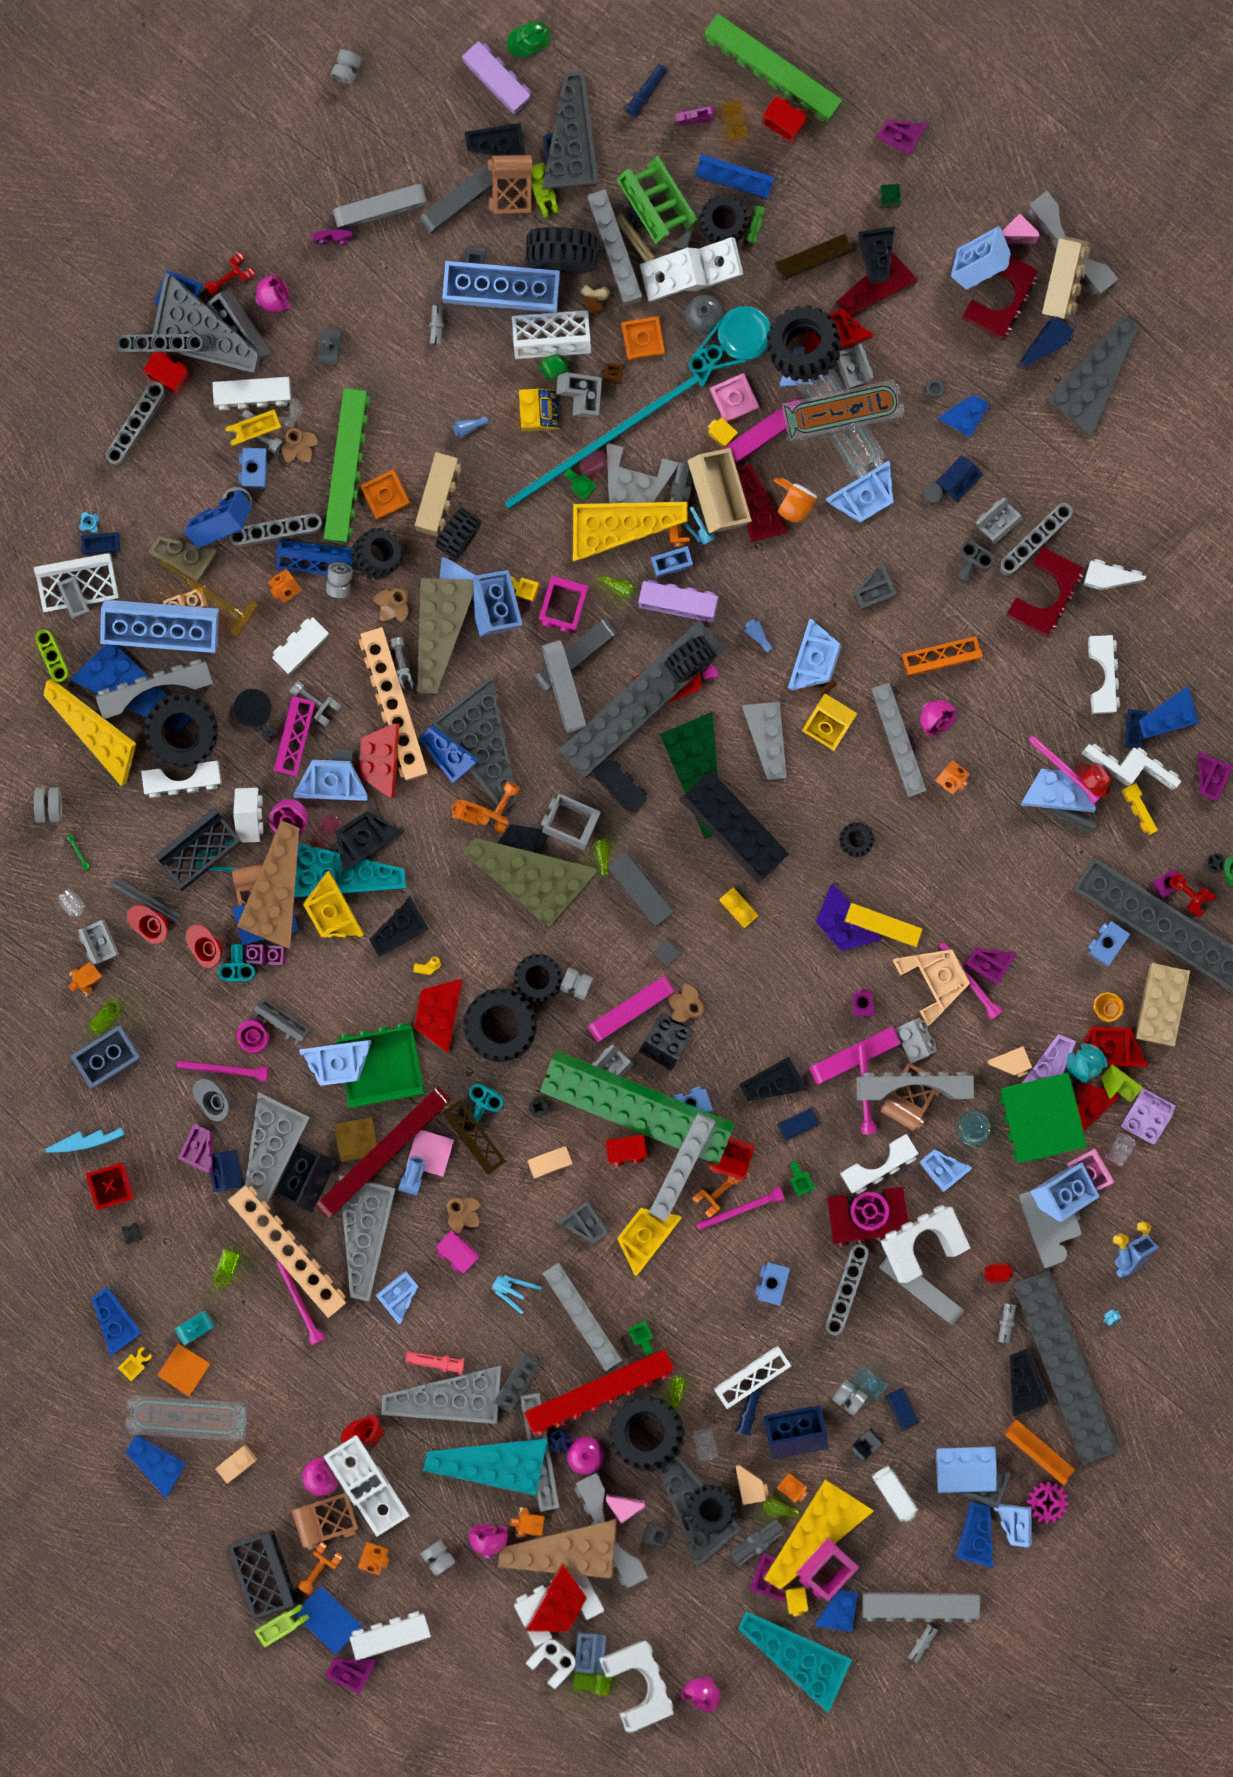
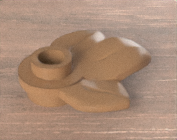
M298 428L289 429L285 434L286 443L282 448L283 457L287 463H290L296 457L303 462H310L312 459L311 447L318 444L317 438L312 433L302 432ZM297 435L298 439L296 441H292L291 436Z
M396 588L392 592L383 590L373 598V602L381 606V621H389L396 617L400 622H403L407 618L409 612L406 605L408 594L404 589ZM397 595H401L403 597L402 600L399 602L395 600V597Z
M689 984L683 985L682 994L668 996L669 1004L675 1009L672 1015V1019L675 1021L685 1022L690 1017L698 1018L704 1012V1005L698 1000V991ZM692 1005L698 1006L697 1012L691 1011Z
M452 1198L449 1200L446 1208L450 1214L448 1224L451 1229L459 1234L464 1225L468 1227L479 1226V1218L475 1211L481 1204L474 1198H466L464 1200ZM454 1204H459L460 1209L458 1211L453 1210L452 1206Z

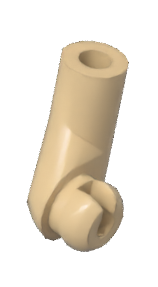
M585 285L581 293L600 302L609 297L610 290L607 287L593 290Z

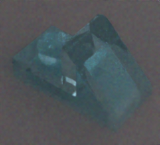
M862 1366L852 1379L853 1383L876 1400L888 1386L885 1381L865 1366Z

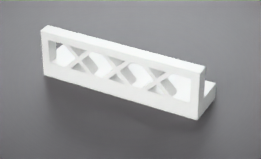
M777 1345L716 1386L714 1390L728 1409L791 1367V1365ZM780 1355L786 1365L780 1369L771 1368L773 1359ZM760 1368L768 1369L767 1377L763 1380L755 1378L756 1372ZM744 1379L752 1380L751 1388L747 1391L739 1389L740 1382ZM727 1390L736 1391L735 1399L727 1403L722 1394Z

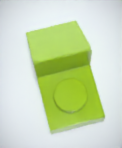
M1111 1065L1101 1077L1110 1099L1117 1092L1131 1103L1143 1088L1114 1065Z

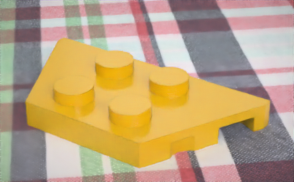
M330 870L327 871L303 904L321 937L364 936Z
M640 1208L617 1239L635 1276L639 1274L682 1218L681 1216L670 1214L667 1221H664L650 1214L649 1209Z

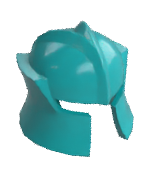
M1080 1044L1082 1050H1077L1076 1055L1068 1053L1067 1068L1074 1078L1087 1083L1088 1080L1098 1076L1103 1067H1107V1062L1104 1054L1096 1046Z

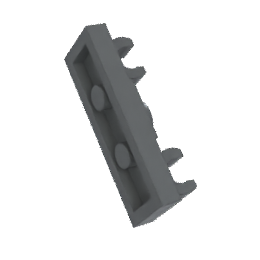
M262 998L254 1008L255 1019L260 1014L264 1017L263 1024L269 1020L275 1028L288 1033L285 1037L286 1040L290 1036L294 1037L296 1041L293 1045L295 1046L302 1042L310 1032L309 1028L265 998Z
M523 1353L493 1402L510 1413L541 1363Z

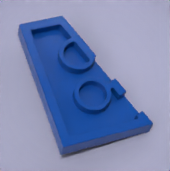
M434 726L429 727L418 737L419 741L452 783L456 782L480 761Z
M970 1501L955 1557L993 1567L990 1506Z

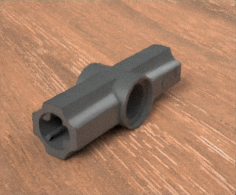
M679 462L675 482H673L670 502H689L693 478L688 463Z
M775 1518L762 1529H758L750 1534L743 1543L730 1551L729 1554L736 1564L740 1566L754 1555H758L767 1549L770 1543L785 1533V1530Z

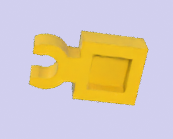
M510 576L513 582V589L516 591L515 596L534 602L540 584L522 577L520 582H517L514 577Z
M141 1347L138 1350L137 1357L131 1354L118 1367L130 1381H133L145 1368L142 1364L143 1361H148L153 1356L152 1354H149L148 1357L142 1356V1351L145 1347Z

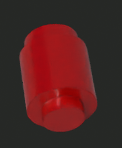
M1008 1263L989 1264L988 1267H984L986 1282H991V1284L1009 1282V1278H1013L1012 1266H1008Z

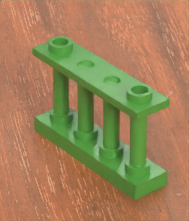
M656 156L647 165L649 169L635 175L631 169H628L616 179L655 244L661 242L669 234V229L683 223L687 230L697 221L694 212L687 204L659 156ZM653 175L659 185L643 191L639 181ZM663 191L669 201L653 207L648 198ZM673 207L678 217L663 223L658 214Z

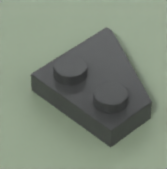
M883 562L854 591L861 611L897 597Z
M589 1200L557 1221L561 1226L567 1227L591 1243H595L610 1233Z
M1005 1472L1004 1474L996 1475V1491L962 1492V1496L998 1509L1011 1473Z

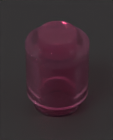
M595 450L583 458L582 462L578 465L588 477L590 474L594 475L607 466L606 461L608 459L602 451L598 452Z
M328 814L321 819L320 827L326 834L333 835L340 829V821L336 816Z

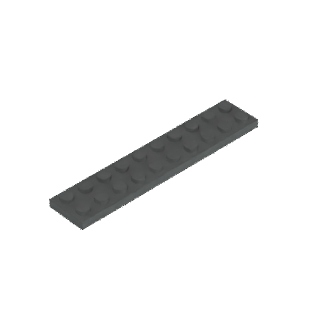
M700 620L587 723L585 728L581 729L559 749L584 778H587L593 768L614 753L695 678L693 677L683 683H677L664 665L672 652L697 636H704L717 654L716 657L726 649Z
M1092 858L1074 886L1073 890L1233 992L1232 945L1098 859Z
M1047 1270L1013 1283L1082 1465L1118 1452V1447L1050 1271Z

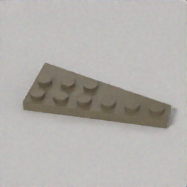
M421 578L417 693L437 694L474 594V582L472 579Z

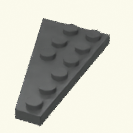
M584 71L564 74L542 190L598 185L599 183Z
M1125 314L1048 398L1055 407L1089 437L1093 434L1138 329V326Z
M676 1455L673 1459L674 1462L666 1464L665 1468L658 1469V1472L698 1567L739 1532L741 1528L735 1521H732L731 1526L725 1529L724 1532L717 1533L716 1535H707L697 1531L692 1526L687 1515V1503L691 1494L697 1488L699 1489L704 1486V1484L680 1456ZM708 1498L701 1503L700 1514L705 1520L715 1521L722 1515L723 1507L716 1499Z

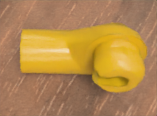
M432 957L425 965L415 963L413 972L432 975L440 968V959Z

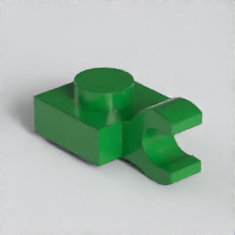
M570 468L564 473V476L573 483L570 489L583 501L597 487L583 473L578 477Z
M797 1161L790 1163V1168L795 1176L790 1178V1181L797 1196L799 1197L814 1190L815 1187L808 1171L802 1173Z
M646 1321L628 1328L635 1346L641 1344L646 1356L653 1354L648 1342L653 1337Z

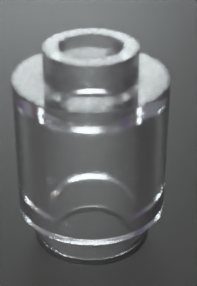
M70 888L58 897L60 905L70 917L75 916L77 918L85 911L83 908L86 905L75 891L72 892Z

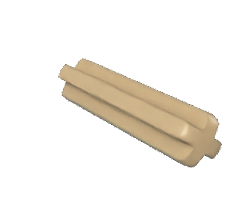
M624 214L618 215L615 218L618 226L644 261L654 260L653 253Z

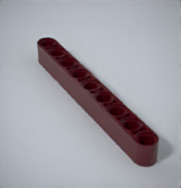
M437 1086L318 1201L315 1207L329 1220L418 1134L451 1099Z

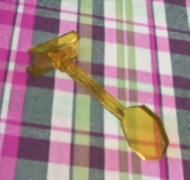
M161 559L157 560V563L185 581L192 589L228 612L230 617L236 620L230 633L235 637L238 636L258 604L251 600L243 610L238 607L234 608L196 581L188 579Z

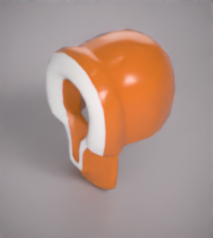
M775 477L774 482L789 490L777 512L786 520L794 523L806 520L814 504L817 502V496L799 484H793L784 478Z

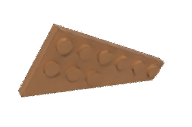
M281 820L237 927L290 949L299 827Z
M618 1520L505 1546L499 1553L498 1567L556 1573L562 1563L572 1575L612 1578Z

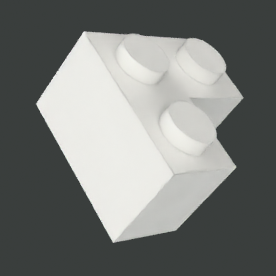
M258 788L235 789V832L241 842H260V834L264 833L263 822L260 823L259 819H262V808L259 807H263V797L259 795Z

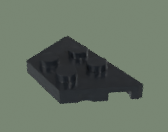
M367 810L337 830L336 839L342 872L345 873L404 833L403 829L392 826L388 821L376 817L375 814Z
M510 824L497 843L538 853L550 835L543 833V829Z

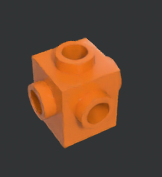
M287 569L268 581L272 587L269 590L275 599L280 598L283 603L302 591Z
M952 760L935 781L954 795L957 790L962 791L968 784L966 779L970 774Z
M366 1542L358 1568L380 1575L382 1568L386 1569L390 1559L386 1557L388 1549Z

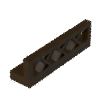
M842 234L775 262V266L781 280L784 281L851 253L853 246L848 242L846 235Z
M461 1099L442 1112L487 1175L506 1162ZM461 1105L465 1111L464 1119L456 1118L451 1111ZM466 1114L471 1120H466ZM465 1122L474 1123L476 1126L475 1135L467 1134L464 1130ZM478 1130L483 1136L477 1135ZM477 1137L485 1138L487 1141L486 1150L478 1149L476 1146ZM489 1145L491 1146L493 1151H488ZM488 1153L496 1154L501 1161L491 1167L487 1161Z

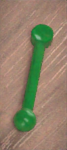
M69 834L67 840L71 842L81 860L82 868L89 870L90 865L85 862L74 841V836Z

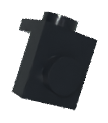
M870 1428L854 1442L851 1450L857 1458L864 1462L869 1455L884 1443V1440Z

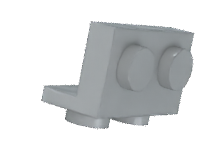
M857 344L852 348L840 351V358L836 362L846 389L865 385L874 379L873 370L869 366L866 351L863 349L862 344Z
M1003 497L1001 500L996 501L989 511L983 513L976 523L980 531L996 544L1023 518L1009 504L1008 500Z
M100 920L78 930L79 940L85 945L87 958L93 965L100 964L119 955L105 920Z
M921 1017L895 1028L911 1064L937 1052L936 1043L930 1037L927 1024Z
M610 1045L609 1048L603 1051L598 1060L591 1065L622 1077L631 1068L633 1063L614 1045Z

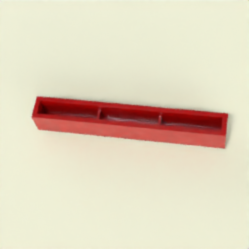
M662 1349L526 1410L523 1414L532 1434L537 1433L539 1436L548 1432L547 1428L552 1425L557 1428L565 1424V1420L570 1417L574 1420L583 1416V1411L588 1409L591 1412L601 1408V1403L606 1401L608 1404L619 1400V1395L625 1393L628 1396L635 1393V1388L641 1385L643 1388L654 1384L653 1380L659 1377L663 1380L672 1376L670 1372L675 1370L666 1350Z

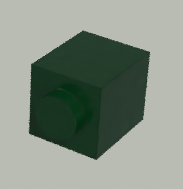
M900 184L881 185L879 189L880 208H899L901 204Z

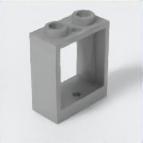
M558 794L556 799L552 798L549 809H551L549 816L545 814L541 823L544 826L542 832L585 850L601 812ZM559 805L590 818L580 840L550 827Z

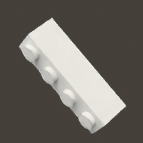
M289 377L213 382L214 406L222 411L230 410V407L237 406L238 409H248L251 405H257V408H266L268 404H276L278 407L287 406V403H292Z
M419 1611L408 1614V1618L402 1620L400 1617L389 1620L390 1624L382 1626V1623L370 1626L371 1630L364 1631L359 1629L353 1631L349 1639L355 1659L359 1660L431 1637L424 1614H419Z

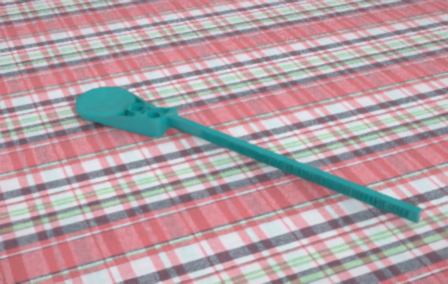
M739 306L729 310L690 359L689 369L693 374L692 378L665 396L661 395L662 398L658 397L659 400L655 399L656 402L652 400L653 404L649 402L650 406L647 405V408L644 407V410L641 409V412L638 411V414L635 413V416L632 415V418L629 417V420L626 419V422L623 421V424L620 423V426L617 425V428L614 426V430L611 428V432L608 430V434L605 432V436L602 434V438L599 436L600 439L596 438L597 441L593 440L594 443H591V445H588L579 453L576 452V455L573 454V457L570 456V459L567 458V461L564 460V463L561 462V465L558 464V467L555 466V469L552 468V471L549 470V473L546 472L547 475L543 474L544 477L540 476L541 479L537 478L538 481L534 480L535 483L531 482L532 485L528 484L529 487L525 486L526 489L523 488V491L520 490V493L517 492V495L514 494V497L511 496V499L508 498V501L505 502L508 510L697 383L703 389L712 371L760 357L767 350V332L770 331L769 327L771 325L768 317L762 311L751 306ZM718 329V341L721 346L710 345L703 349ZM711 350L718 352L719 356L716 359H711L708 356ZM724 351L730 357L737 359V361L716 365L720 362ZM695 361H700L703 367L696 370L692 364Z

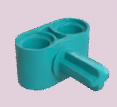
M233 944L231 946V963L223 964L218 969V976L223 981L248 982L256 976L255 968L250 964L243 963V946L241 944ZM227 967L232 969V975L229 978H225L222 974L223 970ZM246 967H249L252 971L251 976L248 978L242 976V970Z
M476 1083L470 1088L469 1096L476 1102L471 1114L477 1122H479L486 1109L496 1112L503 1107V1096L485 1084ZM474 1088H481L484 1093L483 1096H475ZM491 1098H498L500 1105L493 1107L490 1104Z
M206 1310L174 1330L185 1346L214 1328L215 1325Z

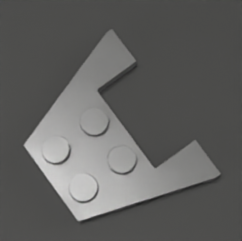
M607 443L609 503H653L674 471L678 468L679 463L662 458L657 477L619 467L624 447Z

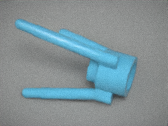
M690 507L694 518L701 528L698 530L699 535L687 523H683V525L696 538L697 542H702L705 545L717 538L714 533L708 532L707 526L703 525L694 508Z
M499 1275L492 1286V1289L496 1291L495 1294L502 1297L520 1314H523L524 1311L505 1295L509 1292L520 1299H524L523 1295L510 1288L512 1284L509 1282L541 1290L542 1287L510 1278L507 1275L504 1277Z

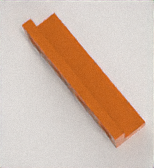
M977 636L904 653L902 657L907 677L979 660L982 659L983 655L979 648ZM973 641L975 651L967 653L962 650L965 643ZM947 647H953L958 650L957 654L952 657H947L943 653ZM931 651L940 655L935 661L930 662L925 659L927 653ZM916 656L921 661L918 665L909 667L907 657Z
M1017 1419L1003 1433L1065 1486L1068 1482L1067 1479L1075 1469Z

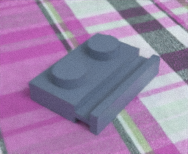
M578 1632L575 1672L603 1674L599 1658L604 1657L606 1635Z

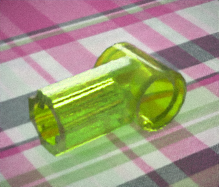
M118 1000L106 1001L87 1025L100 1036L111 1022L121 1014L122 1004ZM111 1003L117 1006V1011L114 1014L108 1010V1006Z
M223 1249L216 1272L213 1275V1282L216 1286L226 1288L230 1285L240 1254ZM225 1274L227 1282L222 1285L218 1284V1275Z
M575 1672L573 1689L593 1692V1694L610 1696L612 1676L606 1677L605 1674L593 1675Z

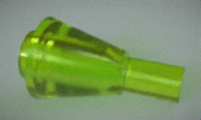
M602 574L600 575L598 581L609 586L621 598L625 599L632 594V582L610 579Z
M606 839L596 840L595 844L592 845L600 865L601 875H608L607 862L611 843H607Z
M674 1376V1379H670L671 1406L677 1412L680 1401L689 1384L688 1381H685L686 1378L681 1376Z
M772 1497L764 1502L763 1511H765L766 1516H799V1510L789 1508Z

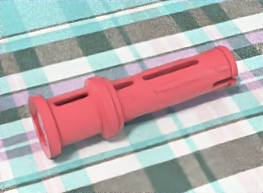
M407 1351L405 1363L438 1368L443 1372L451 1371L462 1375L465 1358H449L448 1355L437 1357Z

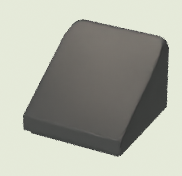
M687 231L672 246V249L679 251L688 248L692 236L691 231Z
M467 245L465 263L484 264L486 247Z
M333 749V761H351L352 763L353 751Z
M665 940L653 954L667 967L680 953Z
M648 1522L642 1540L663 1549L670 1530Z

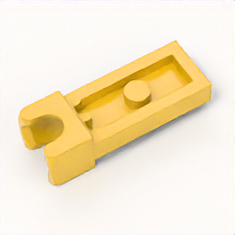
M273 409L225 427V431L236 432V438L230 441L231 446L281 428Z
M1137 783L1121 790L1127 803L1131 801L1132 806L1130 807L1133 814L1139 816L1141 820L1139 824L1143 832L1151 835L1158 831L1140 798L1143 794Z

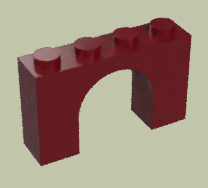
M1010 256L1008 267L996 274L1011 283L1014 289V301L1012 304L1002 310H992L971 299L961 320L1000 340L1004 336L1008 337L1013 328L1010 326V323L1013 319L1017 320L1022 311L1018 309L1021 303H1026L1030 296V293L1027 292L1029 287H1034L1039 278L1036 276L1038 270Z
M1042 547L1032 566L1049 574L1058 583L1059 597L1056 603L1047 608H1037L1016 597L1006 617L1047 637L1049 633H1054L1057 624H1055L1057 617L1061 618L1066 610L1064 604L1066 600L1070 601L1075 593L1072 589L1075 583L1079 584L1084 574L1081 573L1083 567Z
M904 1188L883 1189L884 1199L889 1206V1217L883 1226L875 1230H861L851 1222L846 1195L826 1197L832 1243H837V1247L849 1245L848 1241L856 1240V1244L867 1243L869 1238L881 1241L886 1238L885 1235L887 1233L901 1230V1226L908 1223Z

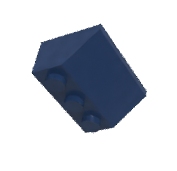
M820 1405L763 1416L772 1460L829 1449Z

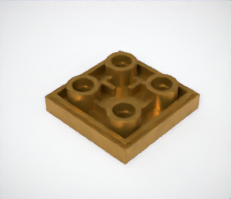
M372 1117L334 1124L341 1162L364 1158L377 1145Z

